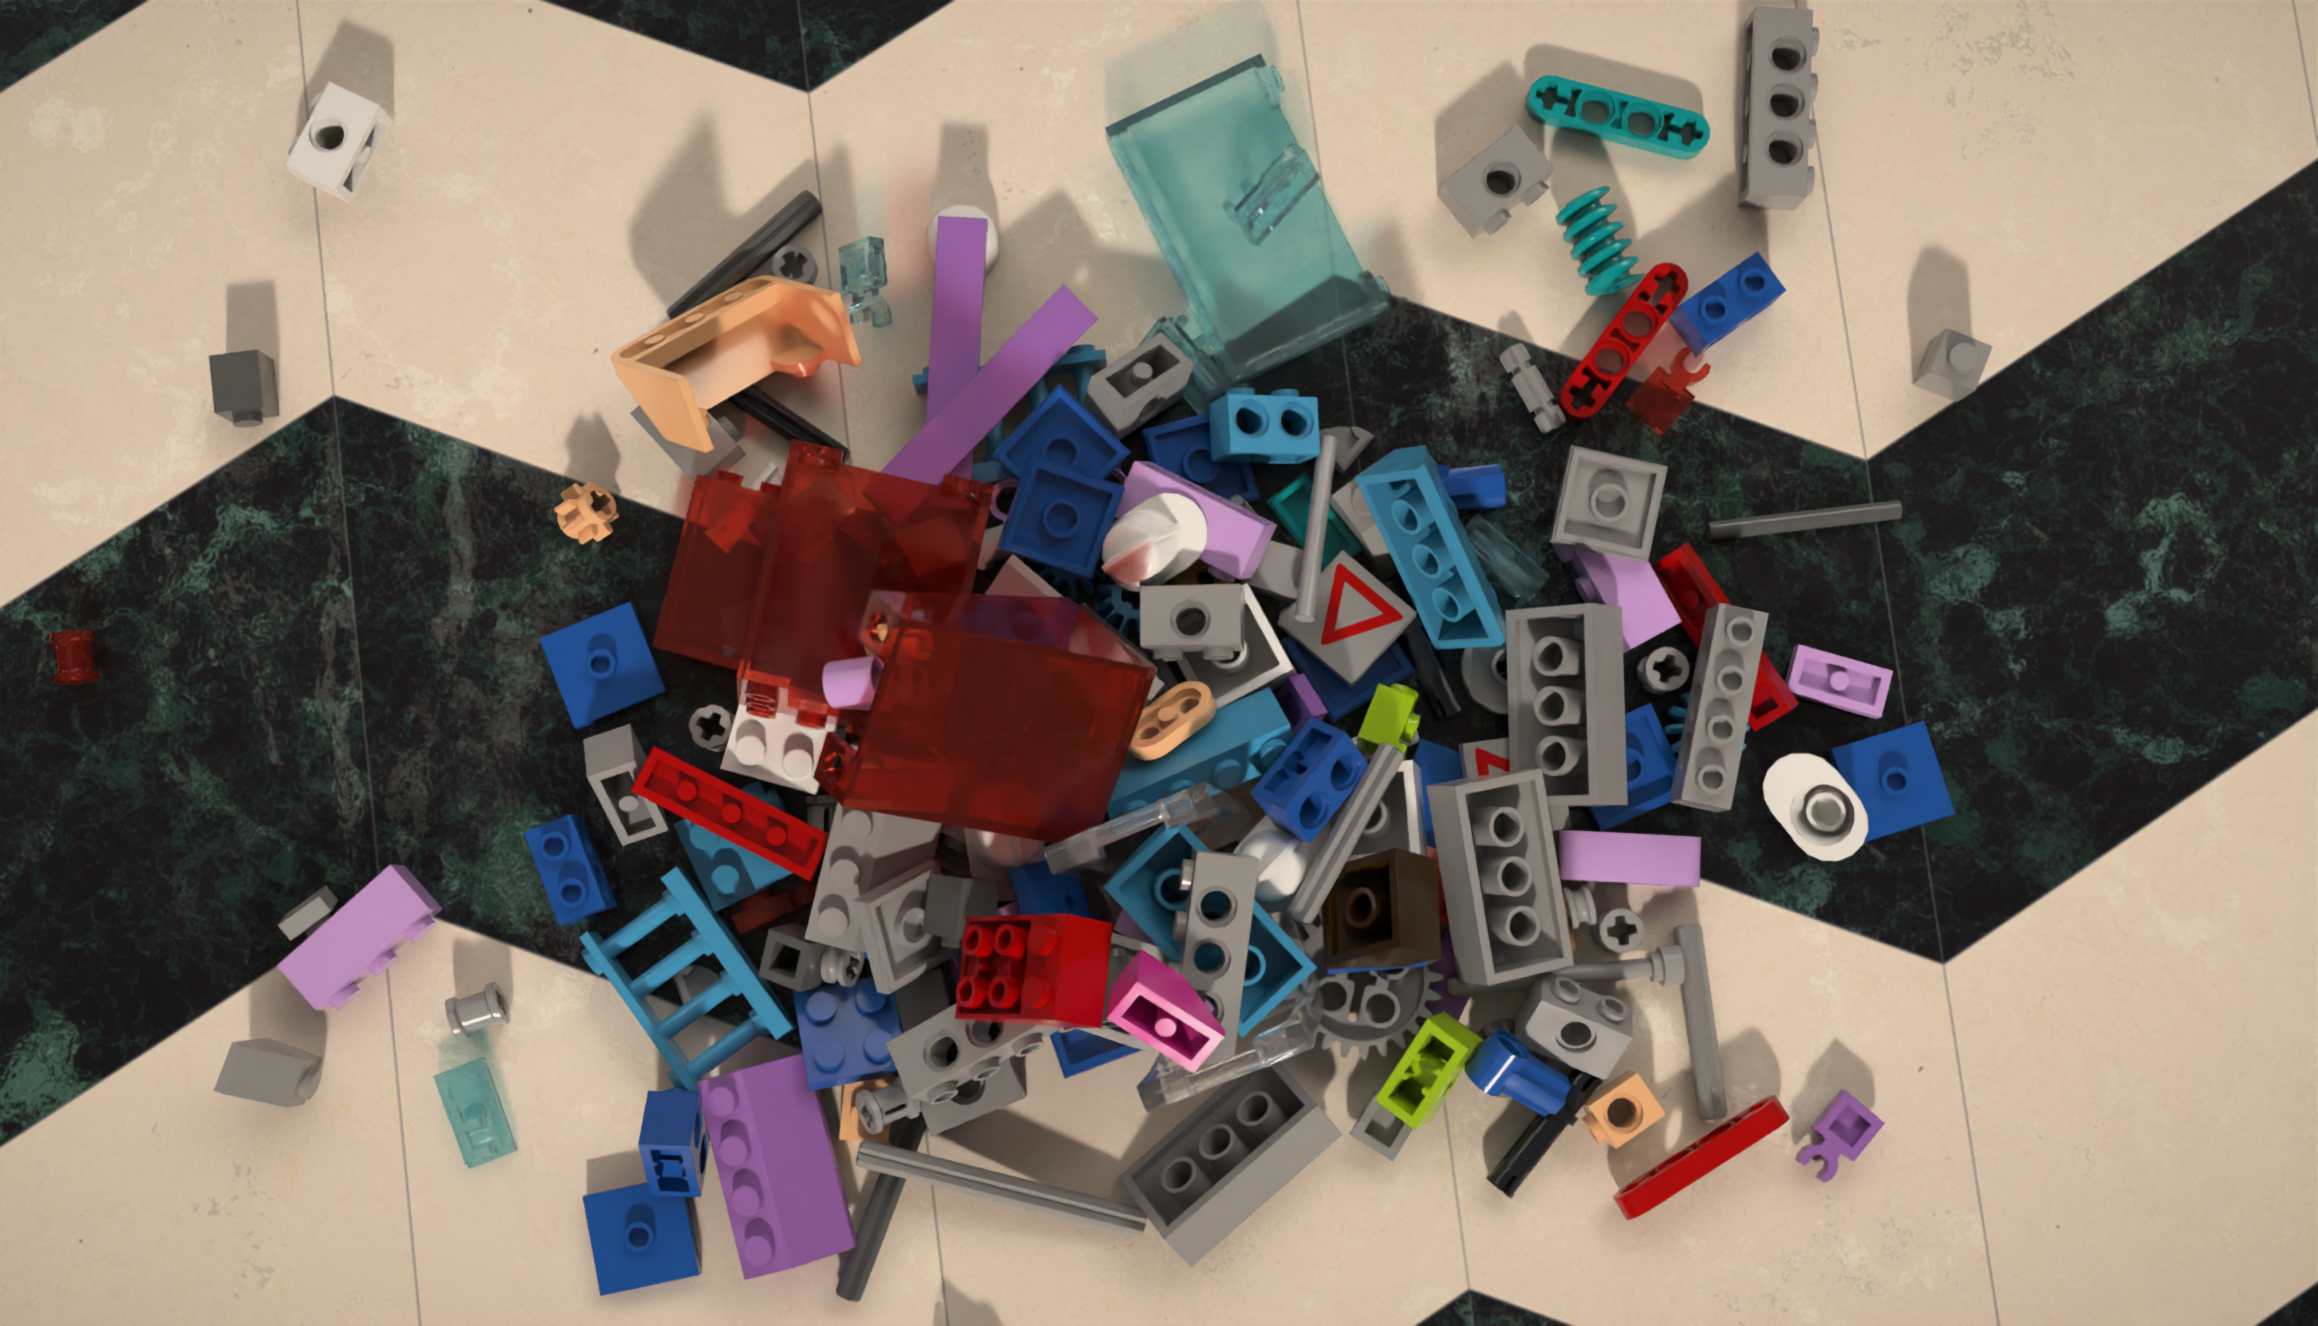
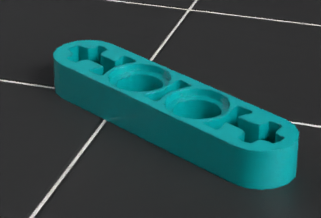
M1546 75L1538 78L1532 84L1526 97L1525 106L1528 114L1533 120L1541 124L1676 159L1688 160L1696 157L1704 149L1710 138L1708 122L1702 115L1696 112L1558 76ZM1546 90L1553 91L1554 100L1561 102L1554 103L1551 110L1543 108V100L1537 98L1542 97ZM1571 95L1577 96L1578 98L1572 108L1571 116L1565 115L1568 105L1565 104H1568ZM1590 100L1601 102L1607 110V118L1600 123L1587 121L1581 111L1582 105ZM1636 112L1647 114L1653 122V130L1646 135L1633 133L1628 126V117ZM1664 119L1669 120L1670 122L1665 129L1669 131L1663 140L1657 139L1664 125ZM1683 126H1689L1692 128L1691 135L1698 139H1693L1689 146L1681 143L1682 136L1673 132H1680Z

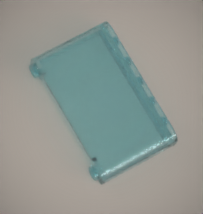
M1261 53L1105 127L1106 140L1115 162L1218 367L1231 388H1235L1388 314L1390 309L1388 302L1392 301L1391 292L1384 278L1381 275L1374 277L1369 270L1363 271L1280 109L1281 100L1279 94L1285 91L1282 78L1274 65L1267 67Z

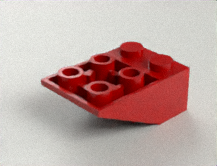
M1066 913L967 917L966 929L962 939L963 954L960 979L956 989L955 1019L1066 1028H1102L1113 923Z

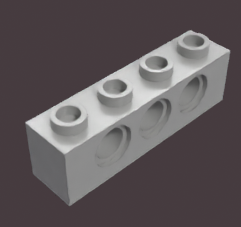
M1755 7L1744 24L1738 207L1795 210L1807 195H1811L1813 191L1815 171L1813 166H1808V149H1812L1814 146L1816 121L1809 119L1810 102H1814L1817 94L1818 77L1816 73H1811V56L1816 55L1819 45V28L1812 27L1813 10ZM1778 55L1786 58L1790 63L1791 70L1779 69L1774 64L1772 56ZM1778 101L1783 103L1788 108L1790 116L1781 117L1775 114L1770 102ZM1776 147L1783 150L1787 155L1788 163L1780 164L1775 162L1769 154V148Z
M1718 603L1706 611L1669 802L1717 813L1731 810L1769 613L1724 603Z
M1192 848L1191 860H1182L1179 877V890L1187 891L1185 910L1176 911L1173 924L1172 941L1180 942L1178 963L1170 962L1169 967L1183 975L1198 995H1208L1213 998L1214 1010L1212 1014L1225 1030L1223 1040L1202 1064L1233 1068L1259 859L1251 855ZM1211 891H1221L1227 898L1226 910L1217 918L1204 917L1201 912V901ZM1205 943H1214L1219 946L1221 952L1217 965L1207 970L1197 968L1194 963V954L1197 948Z
M956 1004L887 1042L886 1045L908 1098L930 1102V1104L935 1105L956 1096L959 1092L957 1087L971 1079L979 1081L994 1075L1001 1069L999 1063L1013 1055L1022 1057L1037 1051L1044 1045L1042 1039L1054 1032L1064 1033L1076 1028L1000 1023L999 1035L991 1042L989 1027L992 1022L955 1019ZM955 1042L958 1049L957 1057L949 1065L947 1062V1051Z

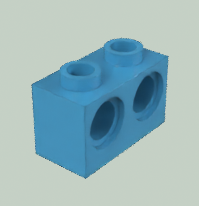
M1237 387L1226 390L1225 396L1209 404L1212 462L1302 464L1320 455L1317 397H1299V391L1295 389H1280L1270 392V395H1255L1254 388ZM1236 415L1241 416L1245 420L1248 428L1247 433H1244L1238 427ZM1281 416L1290 423L1291 435L1283 429Z

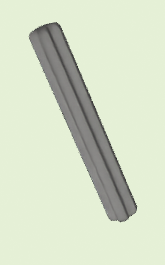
M1386 742L1379 744L1287 909L1288 915L1304 925H1310L1314 921L1404 759V753L1397 747Z
M1695 923L1678 925L1674 927L1673 934L1675 945H1679L1682 951L1685 967L1684 983L1680 985L1698 1115L1703 1120H1717L1726 1117L1727 1106L1702 927Z

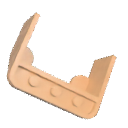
M761 275L744 280L620 347L611 355V361L618 378L666 440L704 453L714 449L706 429L711 422L707 410L771 373L780 371L792 373L794 377H805L818 371L820 364L828 359L855 367L863 363L838 291L772 275Z

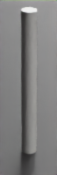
M1330 435L1320 436V455L1316 457L1295 611V619L1301 622H1313L1315 619L1338 439Z

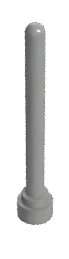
M1679 945L1657 947L1655 952L1647 954V958L1579 964L1546 973L1556 977L1569 978L1578 985L1650 978L1651 982H1659L1661 986L1684 983L1685 967ZM1539 974L1490 986L1459 982L1458 977H1452L1446 983V991L1453 997L1529 990Z

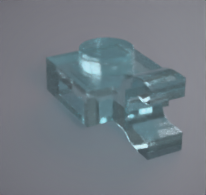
M867 236L838 248L842 295L852 296L849 312L850 324L858 325L869 321L870 313L873 327L880 328L892 324L890 306L879 295L878 291L879 288L887 286L884 239Z

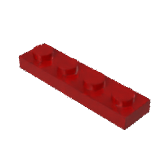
M1687 542L1651 567L1682 621L1680 622L1699 650L1706 611L1718 603L1729 605L1731 603L1690 543ZM1763 650L1761 651L1748 723L1754 732L1788 713L1799 704Z
M655 746L630 790L808 881H812L824 858L829 834Z

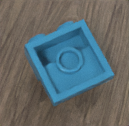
M758 780L740 789L787 812L786 805L775 785L768 788L764 781ZM682 819L673 824L715 913L723 911L796 875L687 819Z

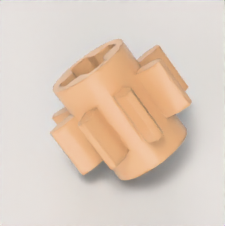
M590 481L582 487L575 483L560 493L564 502L555 507L554 511L558 513V524L566 535L578 539L580 544H584L592 538L598 542L613 532L609 523L618 518L619 514L616 512V503L613 496L606 489L595 486L594 481Z

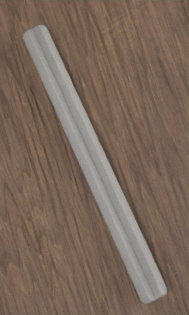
M867 1139L862 1140L856 1157V1165L860 1168L1137 1237L1142 1235L1147 1222L1146 1214L1139 1207Z

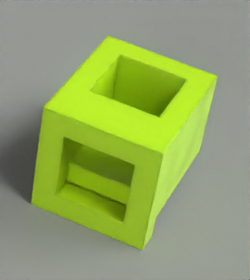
M1379 683L1357 736L1358 750L1373 756L1379 744L1386 742L1400 749L1404 753L1403 761H1405L1408 745L1403 744L1402 741L1411 744L1421 719L1420 715L1414 713L1419 694L1415 690L1401 684L1393 683L1388 687Z

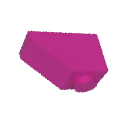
M1142 949L1138 951L1111 984L1106 1019L1193 1073L1225 1037V1030L1186 978Z

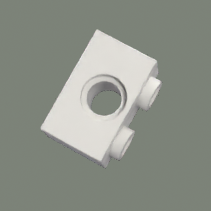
M329 81L323 93L317 94L309 108V120L301 135L295 136L290 142L286 154L287 161L284 166L299 180L351 204L394 120L380 105ZM344 133L343 141L338 147L327 149L328 141L333 135Z

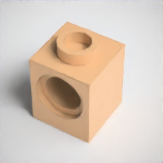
M1627 1070L1588 1098L1582 1106L1587 1115L1581 1119L1598 1144L1605 1140L1608 1145L1618 1148L1664 1117L1666 1113L1637 1072ZM1624 1098L1630 1107L1629 1117L1624 1123L1613 1125L1608 1118V1107L1615 1099Z

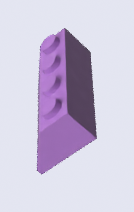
M803 1053L697 1081L696 1085L744 1279L747 1280L791 1269L857 1247V1239L819 1089L809 1091Z

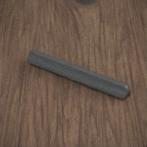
M803 190L667 309L668 317L672 320L744 281L822 213L823 208L819 200L808 190Z
M922 1112L913 1119H909L907 1116L900 1119L891 1146L917 1152L927 1126ZM880 1173L856 1235L858 1246L851 1249L836 1288V1294L841 1298L853 1302L861 1300L906 1179Z

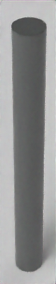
M1899 500L1712 521L1707 522L1706 533L1709 541L1895 520L1902 518V505Z

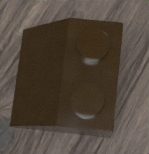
M1395 847L1346 862L1322 904L1324 967L1331 969L1406 967L1441 958L1436 859Z

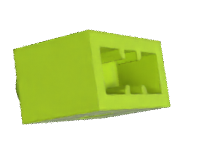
M1445 1011L1428 1018L1374 1100L1416 1130L1433 1119L1465 1071L1464 1065L1477 1052L1484 1040Z

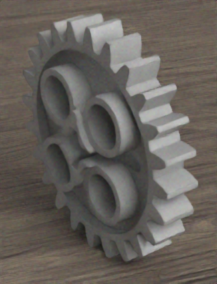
M1303 924L1306 932L1309 934L1308 939L1305 941L1292 937V940L1317 968L1296 987V992L1285 998V1002L1289 1004L1300 1003L1302 1007L1293 1016L1294 1022L1306 1019L1312 1022L1305 1036L1311 1038L1321 1031L1325 1034L1322 1049L1326 1051L1335 1041L1341 1043L1340 1051L1343 1058H1346L1352 1046H1358L1362 1060L1367 1059L1369 1046L1376 1045L1382 1057H1387L1388 1041L1393 1040L1402 1050L1406 1048L1402 1033L1408 1030L1410 1033L1417 1035L1420 1028L1415 1022L1418 1017L1428 1019L1434 1016L1424 1007L1425 1002H1435L1441 999L1438 993L1429 990V984L1443 980V975L1429 972L1428 966L1434 964L1440 958L1428 961L1425 967L1404 968L1395 975L1387 974L1382 970L1369 971L1371 977L1377 978L1375 986L1366 985L1358 1019L1356 1022H1350L1348 1015L1355 992V983L1348 979L1349 973L1327 975V967H1324L1322 925L1317 928L1313 924ZM1329 983L1341 985L1347 993L1344 1006L1336 1011H1328L1322 1008L1318 1001L1320 989ZM1377 995L1389 997L1395 1006L1393 1018L1385 1023L1372 1021L1366 1013V1005L1372 997Z

